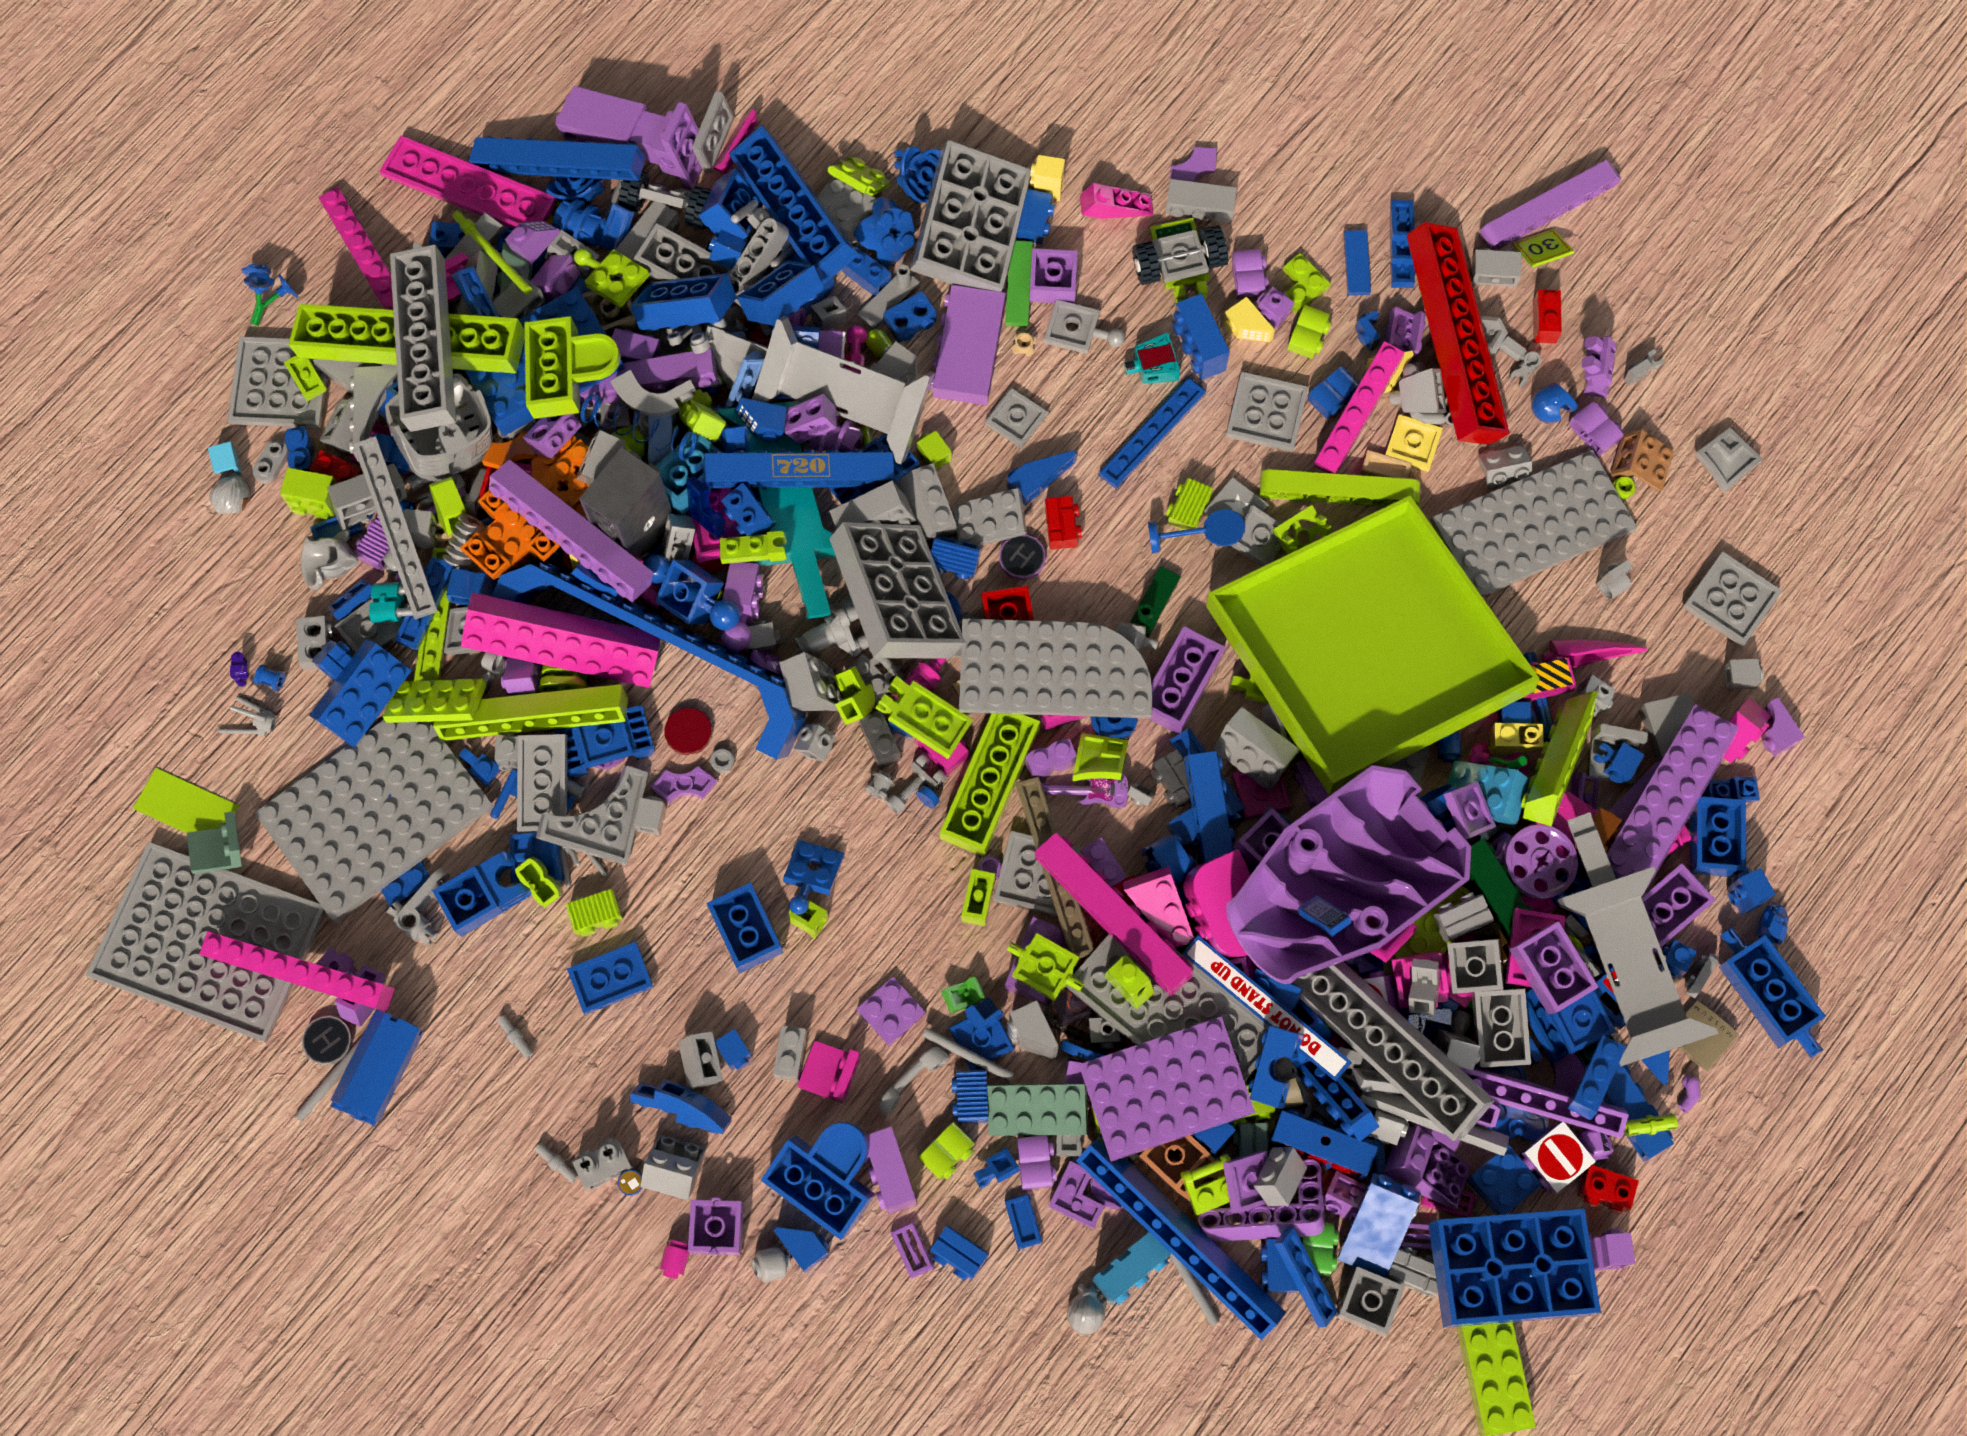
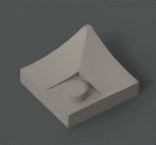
M1728 428L1695 455L1715 479L1724 494L1763 460L1731 428Z

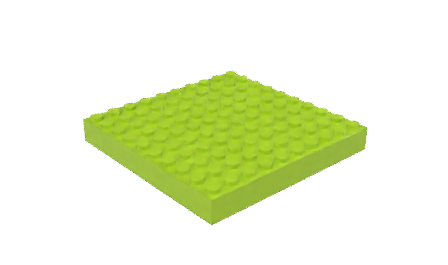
M1407 496L1208 593L1207 609L1329 796L1371 765L1387 767L1535 692L1540 679L1411 496Z

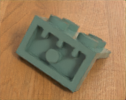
M234 812L224 813L226 822L221 823V828L187 833L191 872L193 874L242 867Z

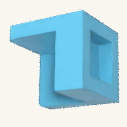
M231 441L208 447L214 473L217 474L233 469L237 475L242 474L237 450Z

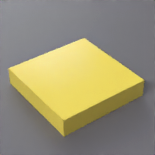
M1399 414L1385 455L1412 463L1411 467L1429 472L1443 428L1424 424Z

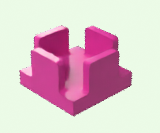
M1440 951L1391 958L1398 1008L1409 1007L1413 958L1439 962L1441 976L1436 1008L1438 1003L1448 1001L1447 975Z

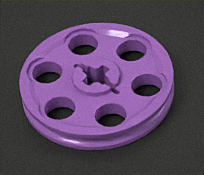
M1532 825L1522 829L1510 839L1504 851L1503 865L1509 872V880L1520 889L1522 894L1535 899H1548L1564 892L1573 883L1578 871V856L1573 843L1560 830L1547 825ZM1541 831L1546 834V844H1539L1536 841L1535 835L1537 832ZM1520 841L1525 844V854H1519L1515 851V842ZM1557 846H1564L1567 849L1568 855L1566 858L1558 857L1556 854ZM1545 855L1543 860V863L1545 865H1542L1541 867L1536 869V867L1538 866L1537 859ZM1519 865L1525 869L1524 878H1518L1514 875L1513 869L1515 866ZM1558 869L1566 872L1567 880L1565 882H1559L1556 879L1555 872ZM1540 879L1546 884L1544 892L1535 890V880Z

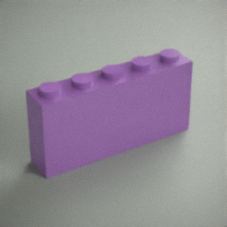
M952 285L950 293H946L944 306L948 308L947 313H942L941 327H944L943 334L938 335L937 347L940 348L939 355L935 354L933 368H936V374L930 389H933L934 398L988 405L1006 293Z

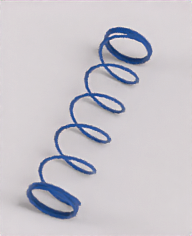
M592 393L583 402L580 415L581 420L585 423L590 422L594 418L596 425L601 429L607 428L613 423L617 435L624 436L632 431L634 440L640 444L645 443L652 437L653 447L657 451L665 450L671 445L675 458H680L683 461L689 459L695 449L696 434L690 431L685 434L680 443L679 456L674 453L673 441L678 434V426L674 428L671 442L662 449L657 448L654 444V433L659 426V419H656L653 425L652 434L645 441H638L635 437L634 427L640 418V411L634 417L632 428L624 434L618 433L615 427V420L621 411V404L617 405L612 422L602 427L596 420V413L602 404V397L598 398L596 394ZM592 397H595L593 411L589 418L585 420L584 414L587 404ZM692 434L691 447L688 450V452L683 455V448L685 442L687 441L688 437Z

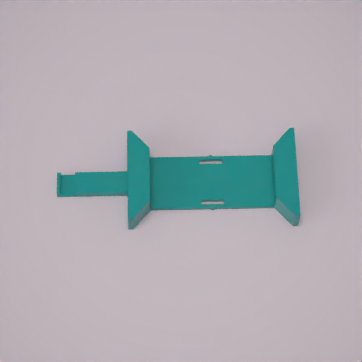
M792 401L773 404L784 406L788 409L803 402ZM736 408L718 409L717 414L729 426L745 425L735 413ZM748 429V453H756L760 450H767L770 453H779L783 450L802 453L800 444H796L785 431L779 442H766L763 439L756 438ZM812 487L765 488V490L757 488L761 503L776 522V525L768 531H783L786 535L787 543L778 547L785 548L787 559L773 562L769 559L752 561L751 563L759 564V567L792 563L801 598L806 605L807 619L829 616L831 611L816 559L836 557L829 539L833 534L822 526Z

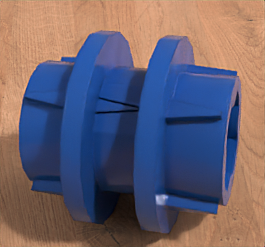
M576 199L572 203L564 200L556 209L552 225L559 230H563L585 246L591 245L596 247L600 242L606 220L600 217L599 208L594 205L586 208V203L581 199Z

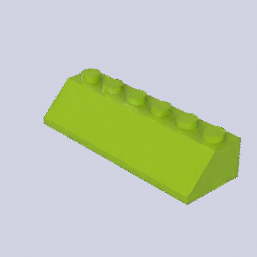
M1591 691L1567 699L1564 708L1558 709L1555 719L1558 723L1557 725H1552L1548 737L1551 741H1546L1542 750L1544 758L1538 759L1535 768L1537 776L1531 777L1528 790L1531 791L1529 794H1524L1521 807L1525 808L1524 819L1552 827L1592 724L1598 695L1597 691Z

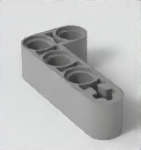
M767 218L761 223L728 275L736 296L763 278L771 262L776 258L788 239L789 230L784 224L772 218ZM736 298L734 302L740 305L738 298Z

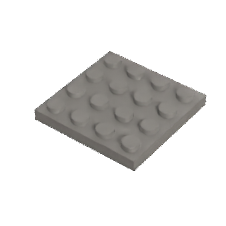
M239 337L227 420L229 424L321 428L326 392L308 402L306 401L284 364L285 361L296 356L295 352L288 345L290 339ZM309 359L324 386L327 387L328 377L316 369L313 362L314 359Z

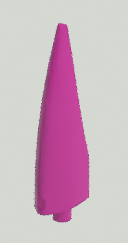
M1550 640V653H1542V661L1548 662L1549 659L1554 657L1569 658L1571 668H1578L1602 660L1646 652L1647 647L1606 640Z

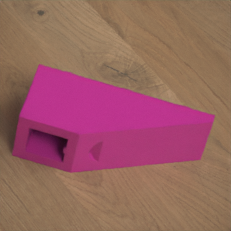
M1092 183L1080 195L1081 213L1083 216L1107 219L1153 215L1151 194Z

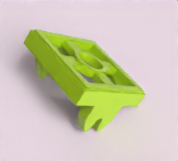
M1310 505L1273 528L1272 531L1288 555L1299 549L1297 545L1304 547L1311 544L1313 535L1319 531L1321 538L1331 534L1332 527L1327 525V518L1323 515H1318L1313 505ZM1309 520L1315 526L1310 529L1302 528L1298 521ZM1291 525L1295 530L1294 539L1288 536V530ZM1300 531H1305L1309 535V541L1306 544L1300 543L1297 539Z

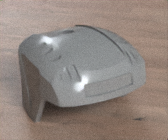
M453 374L456 423L410 432L400 420L399 393L385 406L386 420L391 436L394 437L410 469L421 478L441 479L464 471L480 462L492 445L491 420L484 397L480 390L473 389L460 374ZM466 405L464 408H458L459 406ZM470 415H474V417H472V418H469V419H466V420L464 419L465 417H468V416H470ZM480 426L479 428L470 431L471 428Z

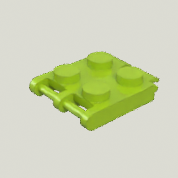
M848 157L846 161L838 162L837 166L831 165L828 167L829 174L863 194L867 193L870 196L887 189L889 186L886 185L890 184V181L886 179L881 170L867 166L860 158Z

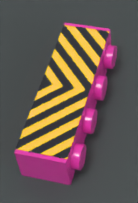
M1554 657L1546 663H1529L1540 678L1535 692L1515 702H1528L1538 698L1573 692L1576 682L1569 658Z

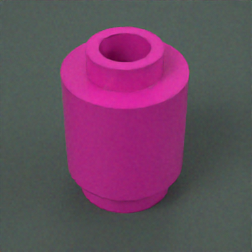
M669 1240V1244L665 1245L659 1270L664 1271L663 1276L677 1279L678 1275H684L689 1257L688 1244Z

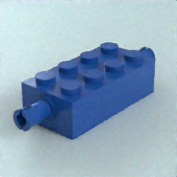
M1734 927L1721 934L1720 937L1733 952V957L1720 965L1719 968L1778 1049L1794 1039L1798 1040L1809 1055V1058L1824 1050L1810 1033V1027L1826 1016L1767 936H1763L1751 945H1745L1734 930Z

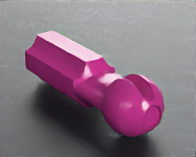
M852 326L846 333V340L851 346V353L846 355V360L854 361L856 364L865 367V356L861 355V347L865 345L867 331L862 326ZM845 364V368L861 373V370Z

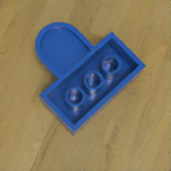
M838 1122L826 1128L813 1147L798 1136L789 1138L761 1179L763 1183L840 1240L850 1234L876 1195L854 1178L868 1157L869 1143L863 1130L850 1122Z

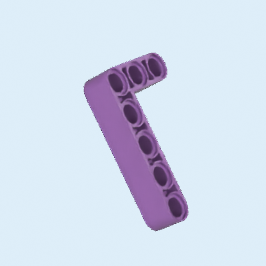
M1313 1159L1303 1161L1307 1169L1298 1185L1299 1204L1259 1206L1241 1213H1232L1231 1208L1212 1209L1199 1215L1200 1229L1213 1242L1279 1238L1286 1228H1294L1299 1237L1319 1235L1325 1228L1324 1185L1320 1164ZM1310 1218H1317L1313 1221H1308ZM1260 1221H1266L1262 1224H1257Z

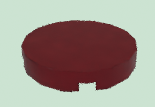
M683 708L674 712L668 718L665 724L664 736L669 747L676 753L682 755L697 754L709 745L712 738V727L708 717L703 712L694 708Z

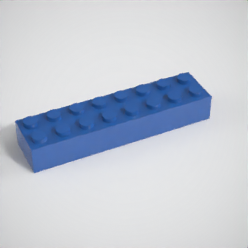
M763 125L729 153V156L772 218L788 228V241L805 264L814 265L823 284L827 283L858 256L854 247L776 137Z

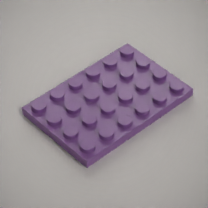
M1222 1016L1079 1064L1111 1162L1255 1113Z

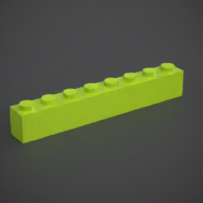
M622 684L481 699L473 720L434 721L433 727L439 738L445 741L503 735L506 733L626 722L628 698Z

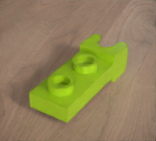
M783 531L767 532L765 535L721 538V563L728 564L769 559L771 562L784 561L787 559L785 548L778 546L787 543L786 535Z

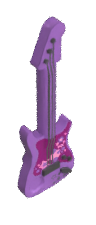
M1123 774L1121 780L1087 779L1091 782L1090 786L1045 785L1041 783L1045 795H1087L1086 799L1079 801V804L1082 806L1104 803L1121 809L1126 807L1128 803V780Z

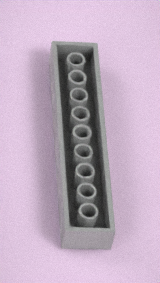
M1344 962L1301 976L1292 982L1304 988L1300 999L1453 1142L1464 1138L1495 1101Z

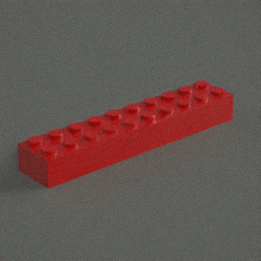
M1424 222L1406 236L1439 369H1441L1457 440L1461 442L1491 445L1510 434L1459 232L1456 227Z

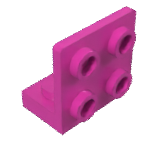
M815 1041L798 1087L844 1104L861 1059L860 1052L851 1049L849 1052Z

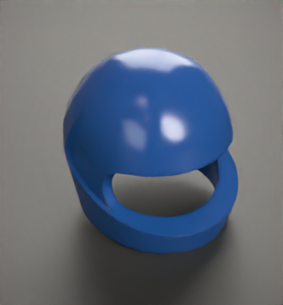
M1556 383L1541 387L1535 392L1531 401V409L1534 416L1545 423L1560 421V408L1574 413L1578 408L1577 403L1570 394Z

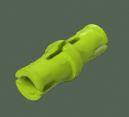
M1674 1113L1655 1117L1653 1115H1646L1645 1118L1627 1120L1624 1131L1627 1137L1646 1133L1655 1135L1656 1132L1676 1130L1678 1121Z

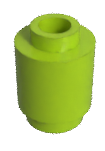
M874 329L867 334L865 344L879 361L883 351L888 346L891 347L893 342L883 329Z

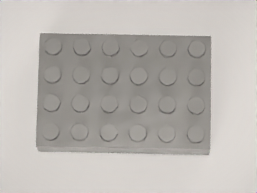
M947 140L939 154L910 270L956 286L1001 292L1009 267L1031 169Z
M843 522L829 539L873 658L951 659L960 650L961 645L965 644V640L962 637V632L921 527L919 525Z

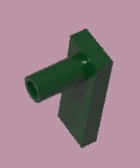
M1161 566L1130 623L1146 626L1145 636L1148 638L1181 579L1180 575Z

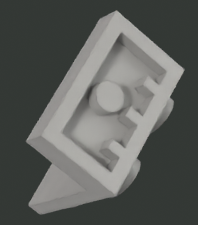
M1600 724L1592 732L1588 777L1612 781L1609 775L1603 773L1609 762L1597 763L1593 760L1596 754L1605 756V753L1598 749L1602 743L1609 745L1615 751L1624 742L1639 751V748L1647 742L1648 732ZM1637 769L1633 777L1626 783L1627 785H1634L1636 783Z

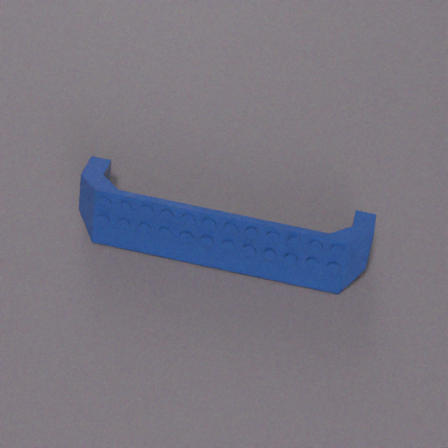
M540 562V564H530L500 576L491 597L529 605L533 594L556 587L758 686L769 720L756 750L776 760L790 755L805 722L806 713L791 706L782 675L769 671L746 657L716 644L679 624L669 621L620 595L612 596L600 592L579 580L572 572H568L554 563L548 562L546 564Z

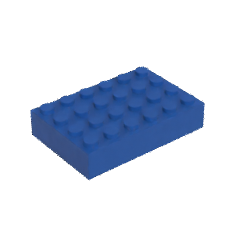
M578 287L519 319L525 329V322L571 316L578 330V336L589 334L606 335ZM525 340L517 373L464 370L474 388L481 391L487 410L503 437L534 420L526 407ZM621 358L617 369L610 376L625 368ZM610 376L600 380L579 382V392H584Z
M1585 1209L1441 1219L1428 1224L1443 1328L1582 1317L1601 1313Z

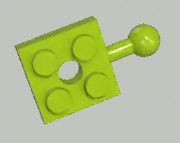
M580 248L574 254V260L579 266L588 265L594 269L591 275L584 281L586 287L620 308L650 276L648 270L614 249L601 263L592 258V253L586 248ZM617 275L623 276L620 281H612L613 277Z

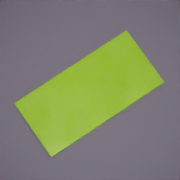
M155 768L133 809L188 833L221 828V823L226 822L224 813H236L239 805Z

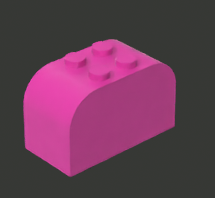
M1239 849L1227 852L1194 867L1187 874L1183 885L1184 895L1187 900L1185 907L1189 916L1195 918L1198 925L1195 927L1198 936L1225 958L1247 955L1236 939L1226 913L1228 901L1238 894L1251 876Z

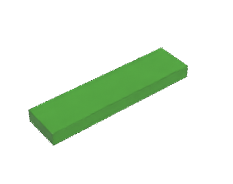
M1030 241L1014 242L1008 271L1005 326L1028 327L1033 242Z

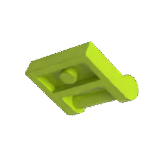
M1228 1154L1222 1155L1219 1160L1189 1172L1186 1170L1180 1173L1193 1210L1197 1216L1230 1202L1225 1175L1196 1187L1193 1182L1224 1169L1223 1162L1231 1160Z

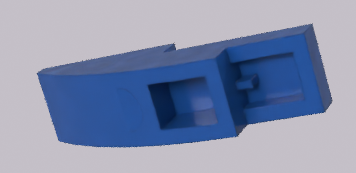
M666 1079L659 1086L640 1082L631 1093L630 1102L639 1104L642 1107L660 1109L666 1113H676V1122L687 1127H696L708 1130L711 1133L723 1134L732 1122V1118L721 1107L704 1095Z

